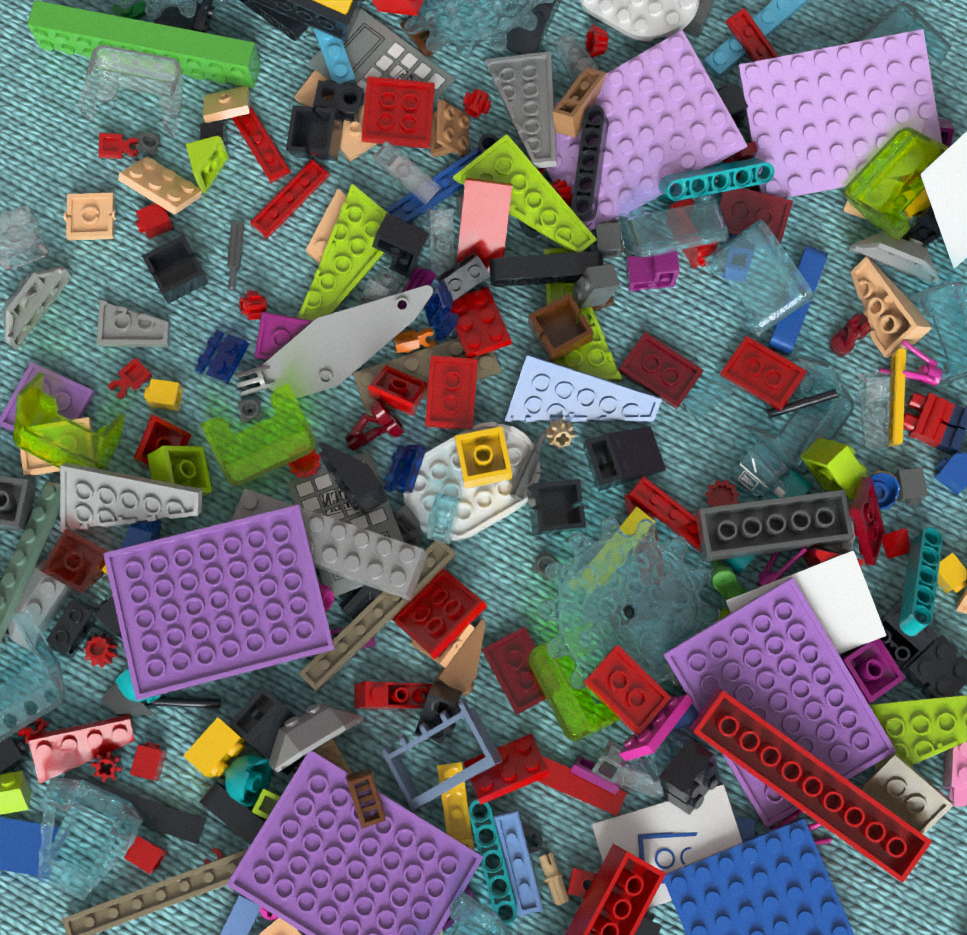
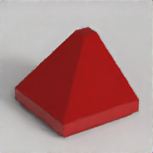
M907 528L884 535L882 545L887 559L909 553L910 542Z

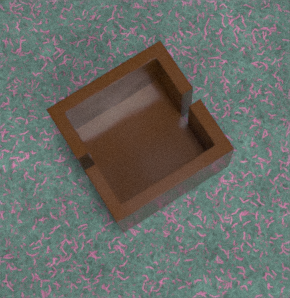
M570 293L528 315V325L538 342L541 341V347L551 362H555L592 342L594 332L584 315L580 316L581 310Z

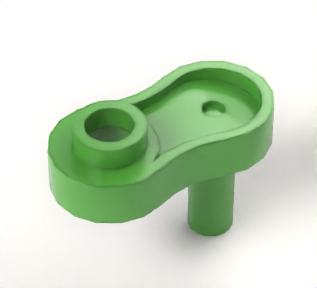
M720 560L713 562L714 570L711 573L710 579L713 587L722 594L726 605V600L746 593L745 587L737 581L734 571L730 567L723 566Z

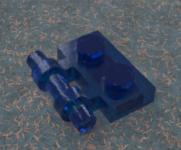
M447 285L437 286L424 306L429 327L434 326L435 338L438 341L446 339L450 335L451 330L457 326L459 319L456 313L450 312V309L453 307V297L449 293Z
M216 330L213 337H209L207 341L208 346L203 355L198 357V364L194 371L203 375L205 369L209 368L206 373L209 378L228 384L249 343L245 339L227 334L224 342H222L221 340L225 334ZM216 349L219 350L214 360H211Z
M419 444L407 445L406 447L398 445L396 453H393L391 458L393 462L390 471L386 473L384 479L386 481L384 490L391 493L393 490L398 493H412L427 448Z

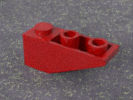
M371 681L354 684V709H423L433 684Z

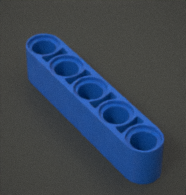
M806 245L768 347L789 355L791 354L827 260V252Z

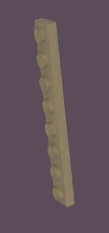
M439 537L425 550L428 556L411 600L456 557V553ZM382 592L332 640L335 650L318 654L298 674L316 692L319 691L410 600Z
M248 849L62 918L66 935H95L226 886Z

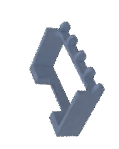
M465 700L458 702L462 712L450 718L446 711L441 712L440 717L443 723L430 730L426 723L419 725L423 735L409 742L406 735L400 736L399 741L402 747L391 753L387 745L381 747V752L412 811L427 805L441 797L445 792L503 761L475 707L469 708ZM465 717L486 757L420 795L400 754Z

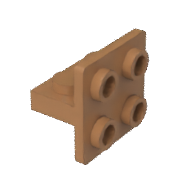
M444 100L438 101L437 111L432 113L430 155L436 158L454 152L464 157L468 154L469 116Z

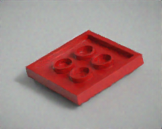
M367 76L361 142L429 149L435 83Z
M443 568L392 620L433 659H436L487 605Z

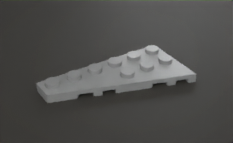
M551 51L484 59L531 163L536 168L557 166L556 132L552 112L554 110V89Z
M66 462L60 466V532L78 528L83 530L94 526L107 527L132 524L143 520L156 521L157 519L168 517L173 519L198 516L202 512V489Z

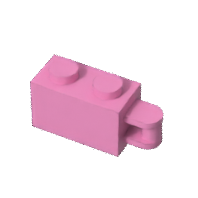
M967 742L945 751L943 788H950L949 799L953 801L955 807L967 805Z

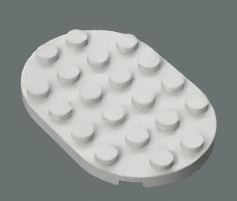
M579 0L581 6L591 16L626 36L640 41H653L655 38L664 36L669 38L683 30L694 18L699 6V0Z
M497 422L477 424L473 426V430H465L458 435L502 426L512 469V479L466 489L464 488L455 445V436L423 454L410 468L403 491L404 502L420 522V530L436 539L439 537L445 541L463 540L476 535L523 507L528 502L527 489L522 500L509 496V492L527 452H532L534 444L517 428L498 424ZM540 460L528 487L533 483L539 482Z

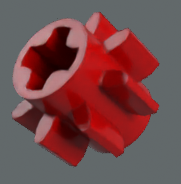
M474 89L472 94L467 92L463 99V106L466 107L465 112L474 118H479L482 113L487 115L491 107V101L488 100L489 95L480 89Z
M247 291V294H244V297H240L239 300L240 313L245 314L248 320H259L261 313L267 310L265 296L258 294V291Z
M28 713L26 720H19V725L22 728L18 730V736L24 735L25 744L29 743V736L47 732L44 729L49 727V721L43 722L42 713L38 716H32L31 713ZM30 726H34V728L38 730L33 731V729L30 728Z
M109 750L105 756L99 752L97 754L99 762L93 761L91 763L92 767H96L93 777L99 775L102 777L103 783L109 777L116 780L118 776L115 771H122L124 768L122 765H118L121 755L115 757L112 755V750ZM104 763L112 764L111 769H103L102 766L104 765Z

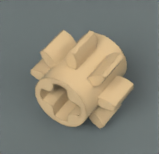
M562 418L550 421L549 429H545L549 445L551 446L555 443L558 449L567 445L570 446L571 439L576 437L572 423L570 421L565 423Z

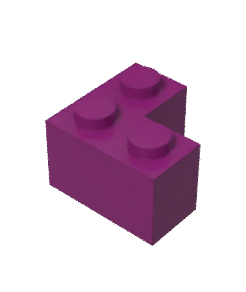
M658 243L652 247L650 255L635 253L627 257L625 267L628 291L674 287L680 271L676 244Z

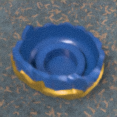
M873 472L868 477H872L879 509L885 510L890 508L898 499L900 485L897 478L890 472Z

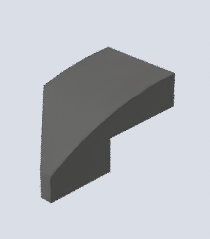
M405 504L393 517H395L399 529L405 534L404 542L420 548V522L412 510Z
M116 682L101 698L119 716L130 715L131 719L134 716H151L154 713L143 702H134L124 697L118 689Z

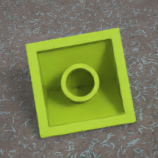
M219 136L186 144L193 174L204 194L229 158L222 138Z

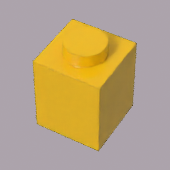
M151 379L150 385L145 388L144 398L151 408L179 412L183 388L179 382Z
M952 552L940 561L937 583L945 593L952 590L957 593L967 586L965 582L967 580V569Z

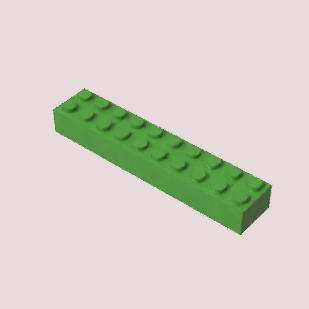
M34 0L27 22L39 47L48 51L53 49L60 50L69 55L75 53L90 59L101 58L110 63L121 62L131 67L142 66L157 72L163 70L177 76L183 74L198 80H213L219 84L230 83L235 84L237 87L248 86L255 88L261 66L255 42Z

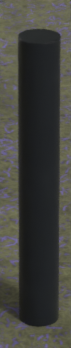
M835 388L787 403L781 412L775 408L768 409L767 414L769 419L838 398L839 396Z
M160 696L151 703H147L145 700V705L220 709L221 699Z

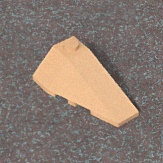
M866 256L850 272L858 298H861L865 309L863 314L867 316L870 323L871 332L869 333L871 339L884 357L891 356L897 349L907 348L902 344L903 340L911 345L915 344L932 328L918 308L869 257Z

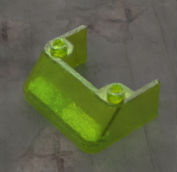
M39 372L17 394L13 434L16 445L20 449L59 469L66 462L105 470L121 441L125 415L120 413L110 425L101 426L97 433L57 414L58 405L55 398L42 392L44 374Z

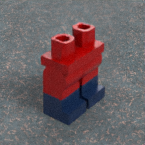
M913 393L907 406L918 410L916 416L907 412L904 414L903 428L910 431L908 436L914 439L917 438L921 442L951 456L957 453L967 432V406L963 408L950 403L944 398L937 397L933 393H929L926 396Z

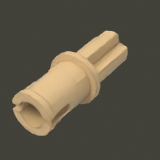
M554 853L539 857L538 860L541 863L546 878L544 882L548 883L555 905L568 902L569 897L561 878L563 874L559 872Z

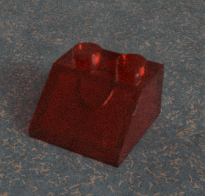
M65 529L40 571L84 594L103 576L104 572L101 569L106 565L103 553L108 551Z

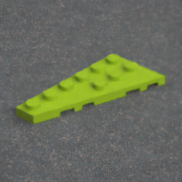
M507 134L453 176L455 181L464 186L466 177L513 184L509 214L572 253L584 252L597 240Z
M351 184L347 198L343 203L340 215L333 228L298 318L314 321L319 317L334 313L385 254L373 248L372 245L387 212L353 184Z
M566 248L544 249L543 251L544 255L569 253ZM576 282L545 284L546 305L569 293L573 297L572 290ZM592 307L580 309V316L584 315L594 332L592 342L556 360L554 363L609 381H622L620 372L617 370L614 358L609 351Z
M967 695L869 705L894 746L896 753L911 766L967 742ZM889 755V756H887L886 758L882 759L881 761L877 762V763L875 764V771H876L891 755Z

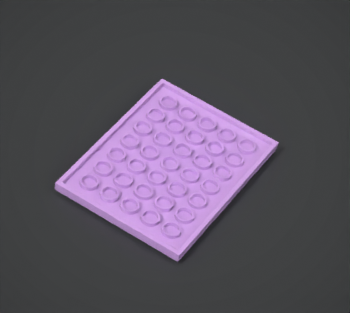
M923 29L738 65L742 93L748 105L746 116L751 143L756 142L758 152L753 157L770 163L775 171L771 181L758 185L759 192L781 198H790L922 173L944 153ZM763 166L759 168L758 175L762 172Z
M683 30L606 73L605 81L594 104L603 108L609 121L598 207L593 220L582 222L591 233H594L596 224H600L603 221L614 222L662 195L659 190V182L664 176L714 166L747 147L744 138ZM560 101L554 104V108L558 105ZM595 116L591 122L599 121L601 116ZM582 130L576 138L556 132L557 166L546 167L552 181L554 182L557 179L561 181L566 180L567 186H571L570 192L572 194L574 192ZM592 138L589 144H595L598 138ZM595 160L588 161L585 167L593 166ZM592 182L585 183L582 189H589L592 186ZM676 183L671 185L670 190L676 187ZM583 205L580 208L579 212L582 213L587 211L589 209V205Z

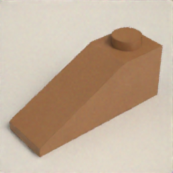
M585 67L552 111L555 132L574 138L577 137L582 130L585 110L595 104L605 81L606 72Z
M483 619L474 624V630L446 668L442 667L434 678L439 683L462 691V695L464 694L465 696L475 686L473 680L477 675L486 624Z

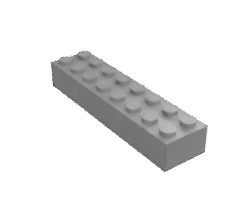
M244 489L231 521L294 505ZM300 507L315 568L411 601L428 556L424 549Z

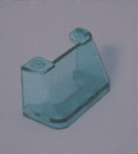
M758 220L705 259L708 271L712 275H723L749 313L746 325L758 337L805 306L814 297L812 289L762 220Z

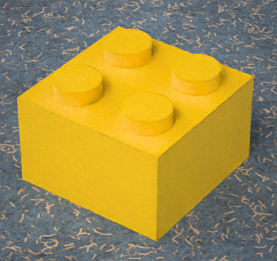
M502 426L455 436V445L465 489L512 479V469Z
M217 717L183 756L206 777H221L229 766L227 763L233 756L235 758L239 757L246 749L244 744L247 740L235 731L229 723Z

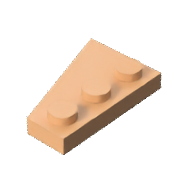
M337 189L306 248L307 254L318 264L321 262L322 255L338 220L343 203L347 198L340 189Z

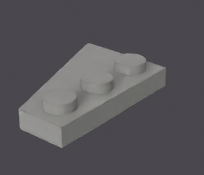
M100 299L97 332L98 346L169 347V322L143 313L139 314L128 310V308L118 307Z

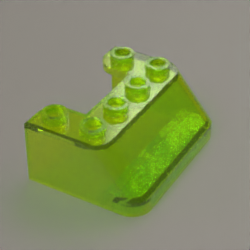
M910 127L902 128L891 137L846 185L843 194L848 202L876 228L899 241L910 228V221L901 213L925 189L921 173L949 147Z
M289 383L277 388L271 395V404L277 415L233 435L227 421L220 417L212 418L200 424L226 480L231 485H243L314 450L315 438Z
M591 621L535 647L528 656V663L563 733L568 739L573 741L594 735L621 721L603 702L595 705L573 662L585 656L589 651L590 643L585 633L593 626Z

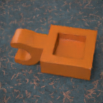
M425 328L419 332H416L414 329L396 335L393 341L397 353L412 352L414 349L420 348V344L426 348L435 346L434 339L426 340L427 336L434 335L432 328Z

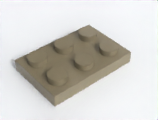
M896 752L860 786L862 791L922 834H925L954 806L952 800Z

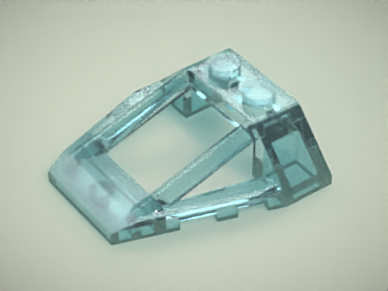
M52 777L41 805L43 822L40 825L42 844L39 849L38 880L83 901L135 843L144 819L131 802L84 780ZM56 808L64 812L68 810L52 842ZM79 809L112 824L90 872L57 857ZM116 838H121L122 840L107 859Z

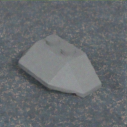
M888 230L887 233H878L852 244L848 251L863 257L867 256L873 261L936 285L940 280L928 249L922 247L923 243L912 238L909 241L901 239V234L895 231Z
M64 267L30 273L20 281L18 289L13 296L5 301L4 308L2 309L6 342L14 350H18L71 280V275Z
M66 557L37 562L8 625L11 640L33 652L86 569Z
M323 703L314 704L306 710L305 714L288 719L284 723L285 726L279 729L268 764L278 773L307 755L308 752L317 749L364 720L362 716L353 711Z

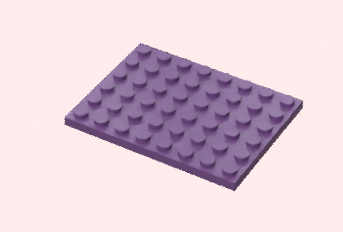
M299 504L103 553L136 700L335 650Z
M790 577L663 653L685 693L693 700L692 704L698 714L716 689L720 687L847 780L896 752L793 577ZM722 753L766 828L799 809Z
M313 751L308 752L226 885L306 935H438L484 857L378 792L386 821L362 829L345 778L349 773ZM363 782L356 783V784H354V787H355V786H358V785H361V784H364V783H363ZM371 789L357 793V797L371 793ZM373 799L361 803L360 807L375 803V801ZM375 809L363 813V817L376 814L378 811Z

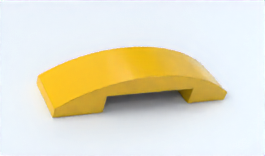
M462 762L437 765L439 784L463 770ZM465 782L441 795L446 833L474 851Z

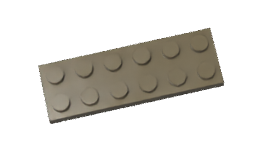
M456 338L353 373L366 414L373 416L370 404L375 401L370 398L368 387L385 365L428 383L431 356L467 358L459 339ZM494 351L471 358L478 359L476 382L501 374ZM428 387L424 393L422 400L427 399ZM386 405L389 411L395 410V408Z

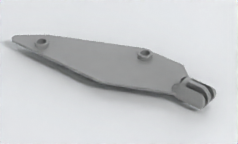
M425 285L315 319L263 365L233 374L235 379L256 372L258 375L257 377L236 383L239 388L260 382V386L239 392L240 397L264 389H270L291 399H296L340 385L416 319L433 294V288ZM400 300L406 302L407 306L405 309L398 308L397 304Z

